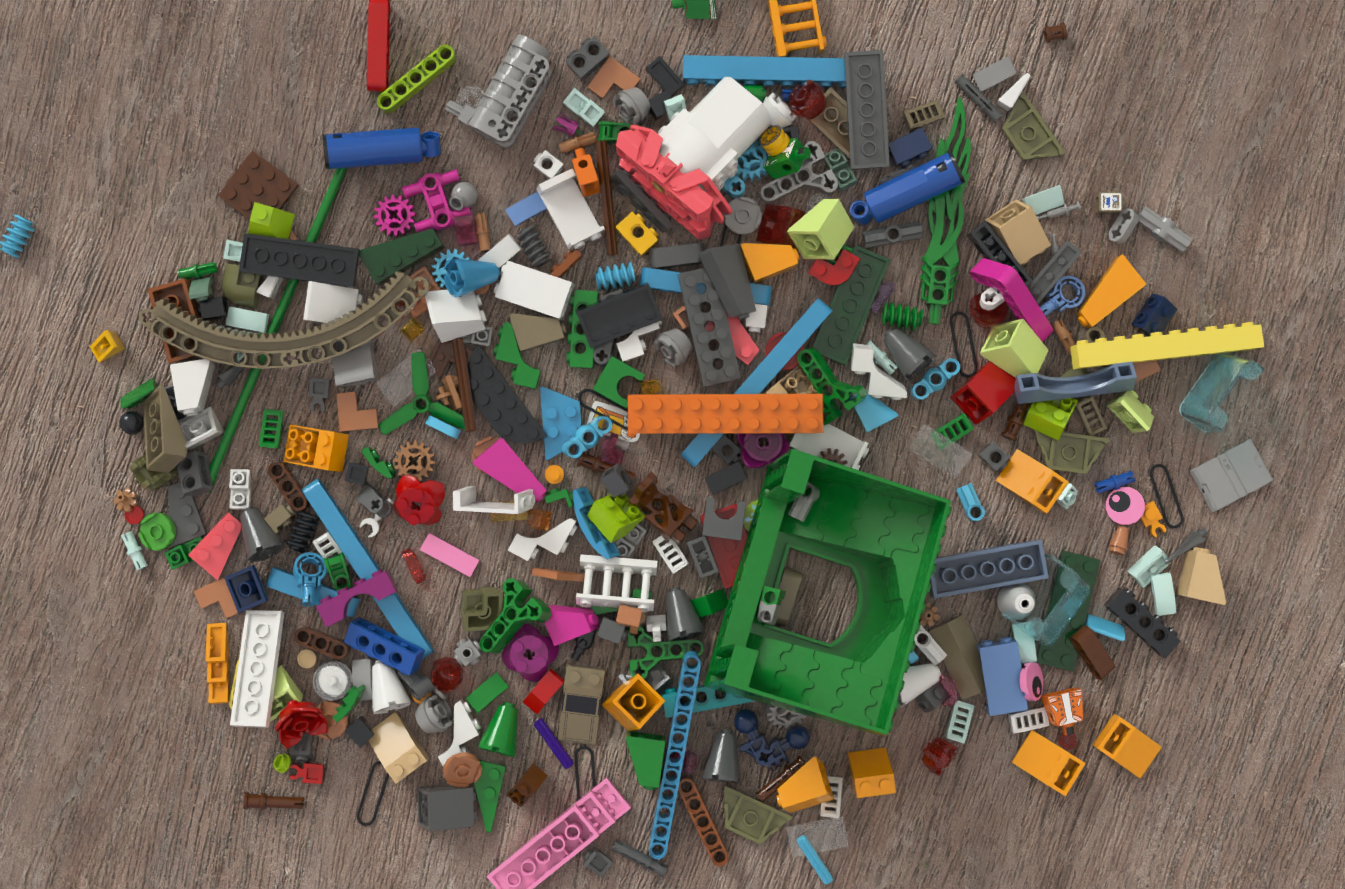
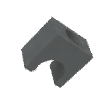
M707 496L702 535L741 540L746 502L738 501L736 513L728 519H722L714 512V497Z

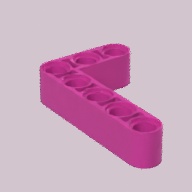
M982 258L969 272L972 279L977 283L999 290L1017 320L1024 319L1042 342L1054 331L1014 268Z

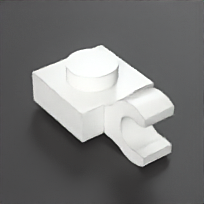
M666 615L646 616L647 632H653V642L661 641V631H666Z

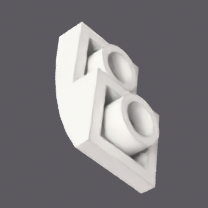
M508 234L480 257L478 261L492 262L500 268L520 251L521 247Z
M231 469L229 508L231 510H244L251 506V470Z

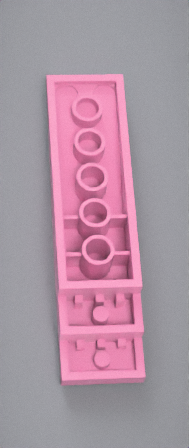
M607 776L489 873L487 878L496 889H533L599 837L603 831L615 823L632 806Z

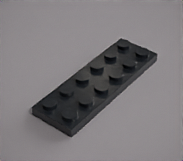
M244 233L239 272L355 288L360 249Z

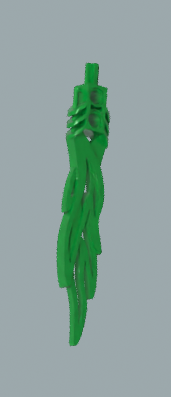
M960 97L956 102L950 134L945 143L943 139L939 142L934 159L947 153L956 132L960 115V133L952 151L955 160L957 159L958 149L965 133V111ZM969 137L965 141L958 161L960 168L966 155L961 172L966 183L953 188L951 196L949 191L930 199L928 202V223L932 237L925 255L922 256L924 266L921 265L923 276L920 275V281L922 283L921 299L926 301L925 305L930 306L928 324L940 325L941 309L953 301L954 287L958 283V279L955 281V278L959 274V270L956 271V268L960 261L956 240L961 232L964 221L962 196L970 174L967 173L971 152ZM957 209V222L954 229V217ZM946 210L948 222L950 221L946 238L942 245H940L944 228V211ZM932 212L935 214V223L933 221ZM940 258H943L947 266H939L933 264H935ZM936 272L943 274V281L936 280ZM950 289V298L948 300V292ZM934 291L941 293V300L934 299Z

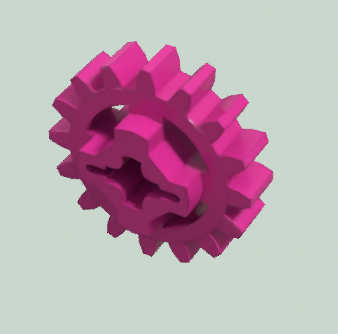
M393 194L390 200L385 196L384 203L378 202L380 208L374 209L378 212V215H374V218L379 220L375 223L376 226H382L380 229L382 232L387 230L388 236H391L392 232H394L396 237L399 236V232L406 235L405 229L412 230L409 225L410 223H415L412 217H415L416 213L411 212L414 206H408L410 201L408 199L403 201L401 195L396 199ZM391 204H398L395 207H389ZM405 210H407V220L404 219ZM385 211V212H386V218H385V220L383 221V212ZM389 211L397 214L401 221L393 218L392 214ZM394 225H401L398 228H391Z

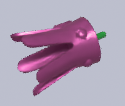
M561 111L564 117H557L556 120L566 128L555 126L552 129L567 133L571 137H574L576 132L582 134L578 131L580 124L569 119Z

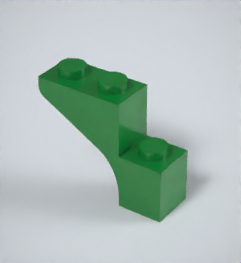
M505 322L504 326H500L498 337L501 338L499 344L495 345L493 355H496L495 359L498 361L517 365V369L513 368L511 379L514 380L513 384L537 390L542 371L531 368L523 361L513 326Z

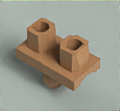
M447 375L441 379L443 386L438 387L440 395L436 396V400L442 399L444 406L451 404L452 410L457 411L462 408L460 394L458 395L456 388L459 387L457 376L451 377V375Z

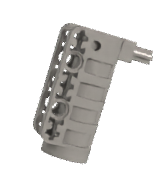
M517 34L477 108L474 109L467 104L465 107H462L450 100L445 110L457 116L460 123L502 148L512 147L552 77V71L548 62L551 53L536 41ZM513 118H517L516 121L511 122Z

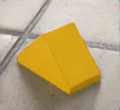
M105 330L90 346L99 363L126 349L118 334L110 330Z

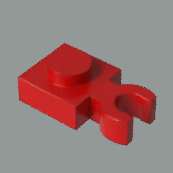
M306 762L303 768L299 764L290 765V768L297 770V775L291 774L289 776L290 779L295 780L303 777L302 783H323L324 764Z

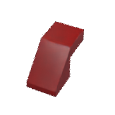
M550 669L524 699L523 703L538 714L562 686L564 680Z

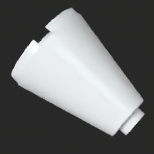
M1025 583L1004 586L1000 589L997 596L999 610L1005 617L1012 620H1021L1029 616L1034 610L1036 603L1033 590Z
M380 660L375 661V665L372 666V710L374 714L388 713L389 710L395 709L396 711L409 706L411 703L410 698L395 669L384 665Z
M932 663L909 666L907 673H904L903 677L905 682L904 688L901 693L899 692L897 699L899 700V707L905 706L939 681L941 672L938 666H934Z

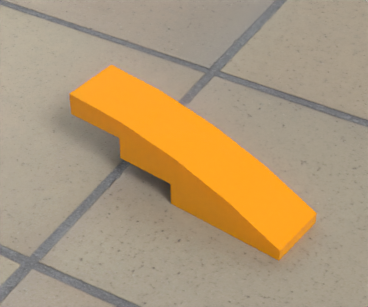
M227 623L207 624L208 703H229L230 663Z

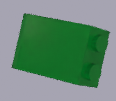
M627 731L626 741L639 785L647 790H655V787L659 788L665 736Z

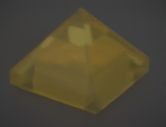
M412 318L400 329L411 342L425 330L415 318Z

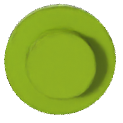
M288 754L277 755L273 762L274 768L279 773H285L290 768L291 758Z

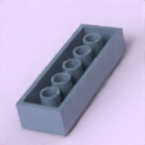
M1036 539L936 557L934 563L936 564V570L933 576L931 575L929 581L931 583L930 595L935 599L1047 579L1049 576L1042 540Z

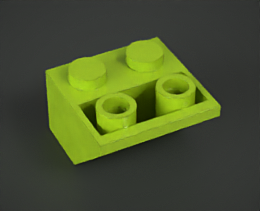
M1065 398L1033 402L1025 418L1024 425L1059 441L1078 400Z
M610 494L596 500L587 514V517L610 543L625 537L645 518V515L637 506L629 503L630 498L626 494L623 496L618 495L614 498Z

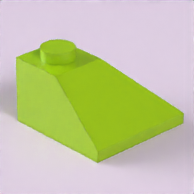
M254 202L248 234L289 239L295 214Z

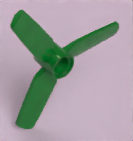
M420 351L412 353V384L417 396L412 403L405 404L379 424L380 431L386 435L415 418L417 413H424L427 410L432 416L465 430L463 415L439 402H433L432 397L427 393L429 390V380L425 353ZM418 399H424L427 406H420Z

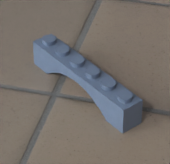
M1133 362L1112 364L1096 372L1075 377L1059 378L1043 376L1037 373L1016 376L1014 390L1018 404L1133 391L1137 375Z

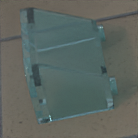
M1219 353L1215 355L1179 407L1180 414L1207 434L1221 432L1228 421V416L1219 406L1240 377L1249 381L1256 380L1265 368L1257 362L1232 354Z

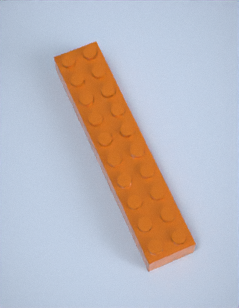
M824 393L628 395V434L824 433Z

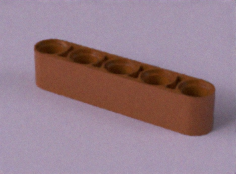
M683 776L680 778L678 791L713 864L724 866L729 858L725 844L695 781L690 776ZM688 781L692 784V787L689 790H684L681 784ZM692 799H697L700 801V805L694 808L690 806L689 802ZM702 816L708 819V823L705 825L698 823V819ZM709 834H714L717 839L714 842H708L706 837ZM723 852L725 857L717 860L714 857L715 853Z

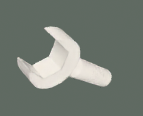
M390 498L387 499L393 505L394 501ZM375 514V518H366L361 522L360 528L366 523L372 525L373 533L368 537L376 536L380 530L378 520L382 518Z

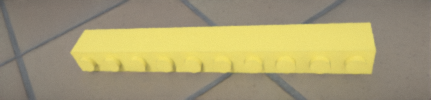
M1253 322L1242 323L1241 327H1236L1235 324L1223 325V329H1217V326L1205 327V331H1199V328L1187 329L1186 333H1181V330L1169 331L1168 335H1162V332L1150 333V337H1144V334L1132 335L1131 339H1126L1125 336L1113 337V341H1107V338L1095 339V343H1089L1088 340L1076 341L1077 345L1070 347L1073 370L1110 366L1125 362L1138 363L1255 350L1264 347L1261 324L1254 325Z

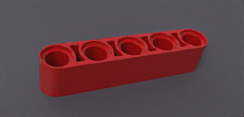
M369 0L368 92H384L389 88L390 0Z

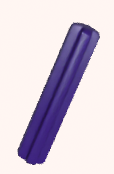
M542 718L538 719L534 723L535 728L562 766L568 769L573 765L572 759Z

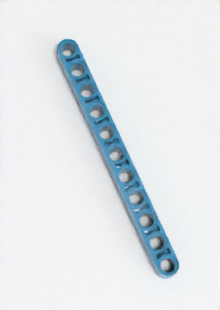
M818 298L734 394H760L833 310ZM699 433L680 456L695 468L725 433Z
M319 478L304 487L302 492L359 578H365L366 581L373 578L371 574L380 570L379 566ZM396 592L379 601L373 597L397 635L425 650L422 660L434 652L433 647Z
M695 651L686 652L681 666L649 841V853L654 859L663 858L668 847L701 668L700 656ZM695 658L697 663L695 665H688L687 660ZM686 677H692L694 679V681L691 684H685L683 682V680ZM688 696L690 700L687 703H683L680 701V698ZM681 714L687 717L685 721H678L676 718ZM680 733L683 735V738L675 740L673 736ZM672 752H678L680 756L676 759H673L670 757V754ZM668 771H675L676 775L669 777L666 773ZM670 789L673 793L671 795H664L663 791ZM662 808H668L670 810L666 814H662L660 812ZM660 826L666 828L664 832H658L656 829ZM655 845H661L663 847L661 850L658 851L653 849Z

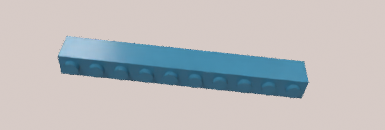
M683 55V82H687V85L706 83L708 86H716L724 77H731L740 84H763L764 87L782 84V87L801 85V87L810 88L813 85H820L821 88H830L832 85H839V88H846L844 58Z

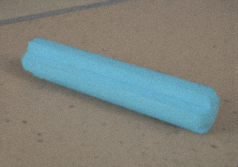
M805 835L796 839L797 844L825 885L833 881L832 875Z

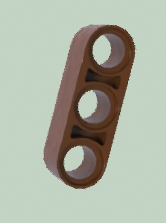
M283 462L271 463L268 467V474L290 507L296 511L306 510L310 503L302 492L303 488L292 471ZM278 465L282 467V474L279 476L274 471ZM288 481H291L293 484V489L290 492L285 488ZM298 497H302L304 500L302 507L296 505Z
M1083 625L1070 637L1071 643L1090 672L1097 679L1102 680L1115 668L1114 662L1091 628Z
M302 627L294 634V640L297 644L335 659L346 657L351 650L350 645L344 643V640L311 627ZM302 631L308 633L309 638L307 641L302 640L300 636ZM320 638L326 640L327 645L325 648L319 646L318 641ZM337 645L344 647L343 655L337 653Z

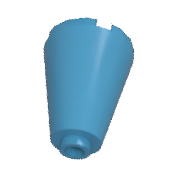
M452 258L447 260L444 265V269H447V275H444L445 285L451 295H455L454 297H461L496 282L500 275L499 268L492 262Z

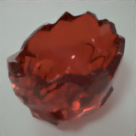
M451 657L435 660L431 672L433 686L438 691L445 693L455 690L463 680V668L456 659Z

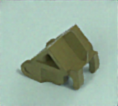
M146 454L132 461L129 467L136 477L134 483H140L144 490L150 488L151 491H157L179 475L177 466L171 470V473L146 470Z

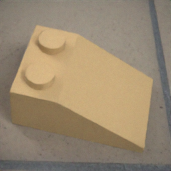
M394 712L371 729L374 736L368 741L395 784L430 758L397 712Z

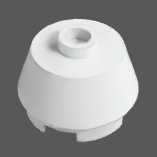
M772 92L769 97H765L763 102L771 117V125L769 127L778 125L781 128H785L793 124L797 115L795 113L791 115L790 107L780 97L775 99L776 94Z

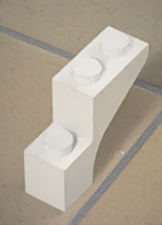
M661 321L635 330L627 339L616 343L622 362L644 356L643 351L647 349L644 340H639V337L660 330L659 325H662Z
M853 344L851 370L855 371L856 374H866V372H869L868 395H871L873 398L888 396L894 400L907 398L905 386L875 365L873 361V346Z
M572 518L567 519L537 538H530L517 533L508 551L526 561H530L531 558L535 559L539 551L538 545L556 555H559L560 552L564 553L569 544L566 542L569 535L573 536L578 527L575 525L577 521Z
M463 699L454 705L453 743L447 751L438 756L442 766L452 755L463 752L469 753L466 746L462 747L461 744L481 733L479 721L477 718L473 719L470 713L472 708Z

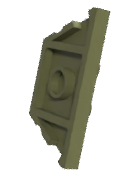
M1024 92L1021 93L1001 128L1002 132L1022 161L1062 156L1065 151Z
M1034 430L1045 466L1051 470L1087 474L1093 462L1109 442V438L1063 432L1058 441Z
M724 785L726 829L758 844H762L771 834H774L781 826L792 819V815L730 786Z

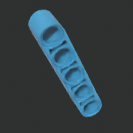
M272 567L266 586L303 600V580L301 588H298V581L293 573ZM321 584V588L318 590L315 587V604L320 605V600L329 595L331 598L337 596V590ZM355 596L349 602L347 616L354 617L360 602L359 597Z

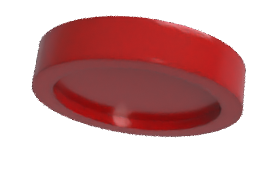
M138 505L135 507L131 506L132 511H125L124 517L128 523L138 524L144 519V510Z

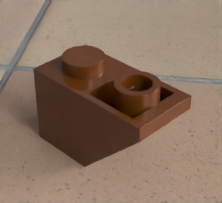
M533 763L507 793V796L512 802L522 807L537 791L548 775Z

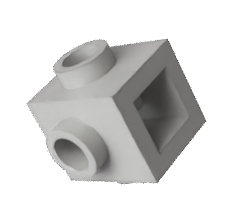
M464 638L456 644L458 648L454 650L456 653L454 657L460 665L463 663L464 666L468 664L473 666L481 660L479 656L483 652L478 640L470 638L467 641ZM464 650H470V656H466Z

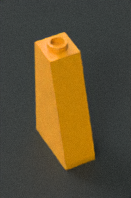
M1123 254L1115 258L1076 313L1078 315L1077 319L1083 327H1093L1146 285L1145 281Z

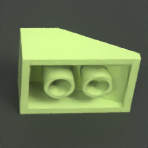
M1124 391L1117 394L1107 404V407L1132 433L1148 431L1154 418L1151 414L1152 410L1148 405L1142 404L1138 400L1139 396L1134 391Z

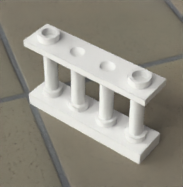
M581 554L580 569L585 571L583 594L576 593V605L619 608V605L642 609V612L653 611L654 600L648 598L650 577L657 574V561L618 557L606 559L603 556ZM594 571L604 572L602 595L591 594ZM614 572L624 574L621 597L610 596L611 579ZM632 574H641L643 576L641 599L629 598Z

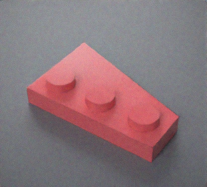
M726 311L736 357L748 366L759 352V349L738 318H730ZM709 321L705 330L711 332L714 329V323Z

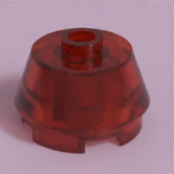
M806 80V84L801 87L797 85L789 95L791 102L788 106L793 114L810 120L822 113L827 101L821 86L812 80Z
M979 293L970 301V314L978 326L992 328L1005 319L1008 312L1007 302L1004 301L992 310H985L980 306L979 301L982 293Z
M936 737L932 743L928 742L923 749L924 755L921 760L931 774L935 773L940 777L943 774L941 770L949 766L956 755L955 751H957L958 747L953 744V741Z

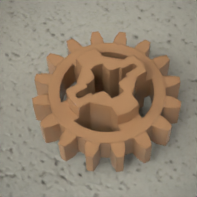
M414 440L413 445L408 441L406 442L407 447L401 445L402 451L395 452L398 458L393 459V461L398 462V465L394 468L401 470L398 473L399 476L403 474L411 475L418 478L419 481H423V475L428 478V471H434L431 464H436V461H432L431 458L435 454L429 453L432 449L431 447L424 448V442L419 446L418 441ZM417 448L421 451H419L417 454H414L412 451H410V449ZM403 456L406 457V463L404 465L402 463ZM412 457L418 458V465H411L413 462ZM427 457V465L425 467L424 459ZM416 469L419 474H411L409 471Z

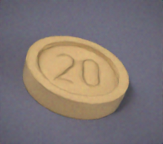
M304 649L297 656V662L302 668H311L316 664L317 656L311 649Z

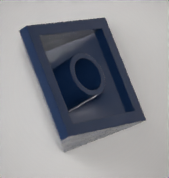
M255 565L224 577L238 613L269 601Z

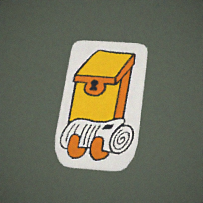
M599 401L593 403L592 408L628 427V412ZM591 411L587 425L599 415ZM603 419L598 422L600 430L605 428V421ZM612 423V429L604 434L628 442H636L640 437V434H628V430Z

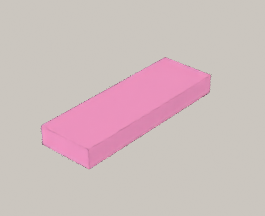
M431 533L428 534L420 548L421 551L469 577L472 576L480 561Z

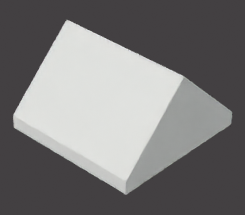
M211 406L198 412L199 415L179 422L187 450H192L224 433Z

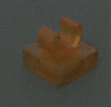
M539 509L531 510L529 513L534 514L533 520L527 521L531 528L548 531L552 512Z

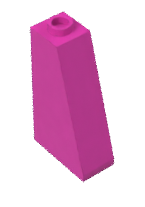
M502 437L472 461L476 467L516 493L533 489L537 503L546 496L544 493L547 490Z

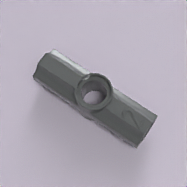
M920 221L897 226L891 225L886 228L863 232L865 249L923 238ZM888 231H895L897 239H890Z

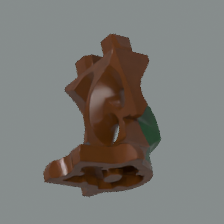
M651 471L637 486L629 503L634 506L637 505L643 510L647 522L654 526L667 542L672 539L680 544L686 537V534L680 528L684 526L691 532L698 523L692 516L693 509L683 505L672 494L668 496L661 494L656 487L658 482L656 475ZM655 501H659L661 503L660 509H656L654 507ZM673 505L677 510L673 511L669 506Z

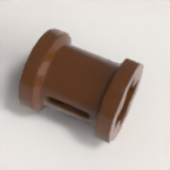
M1064 22L1057 26H1044L1046 43L1056 39H1067V29Z

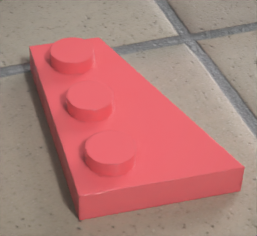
M227 512L188 554L189 557L217 581L242 529L241 523Z

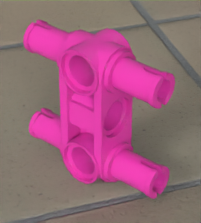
M457 169L441 175L440 173L426 174L417 183L402 187L405 198L420 193L424 194L431 214L429 219L414 223L417 233L432 228L437 231L445 230L455 225L456 221L472 217L469 206L459 211L450 209L444 191V185L460 181ZM429 180H436V184L434 187H427V182ZM442 215L448 216V221L445 224H439V218Z

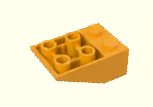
M290 424L283 462L343 472L349 434Z
M1016 449L1008 461V465L995 480L1045 514L1049 512L1069 483L1059 474Z
M1113 714L1093 743L1095 748L1138 778L1143 776L1162 748L1116 714Z
M1033 730L1029 732L1012 760L1013 764L1064 796L1067 795L1086 764Z

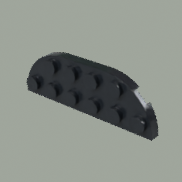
M477 345L472 350L473 353L470 355V360L467 364L472 400L494 430L503 438L516 443H534L547 437L548 435L481 346Z

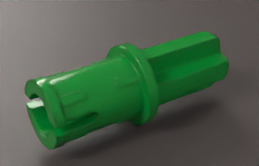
M215 262L203 265L194 264V266L178 269V276L180 279L185 278L187 280L192 278L200 279L203 275L218 272L217 264Z

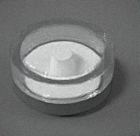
M341 661L326 662L315 671L312 681L313 688L325 700L335 701L347 695L346 692L353 686L352 671L349 666Z

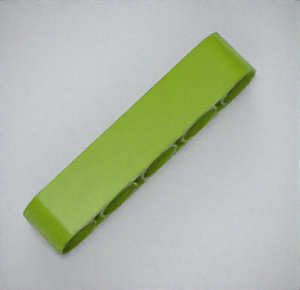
M449 45L440 46L382 92L377 98V104L380 109L387 114L394 112L452 66L456 61V54L453 48ZM451 52L450 58L443 59V53ZM429 64H436L435 70H427ZM414 76H421L420 82H412ZM405 87L406 93L398 95L399 88ZM386 99H390L391 105L383 107V102Z

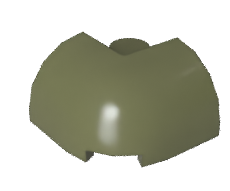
M226 264L222 280V290L225 297L231 303L238 306L257 309L260 294L256 291L260 287L262 275L239 272L240 265Z
M479 587V589L462 590V606L460 607L464 632L482 631L490 628L503 611V592L500 589Z

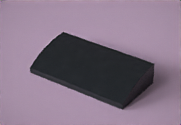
M648 282L576 310L590 348L662 320Z

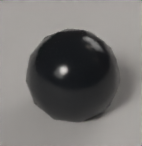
M128 411L122 414L119 426L127 434L136 435L143 429L144 420L139 413Z

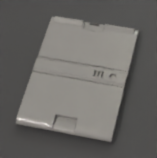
M1251 438L1190 470L1211 512H1215L1273 481Z

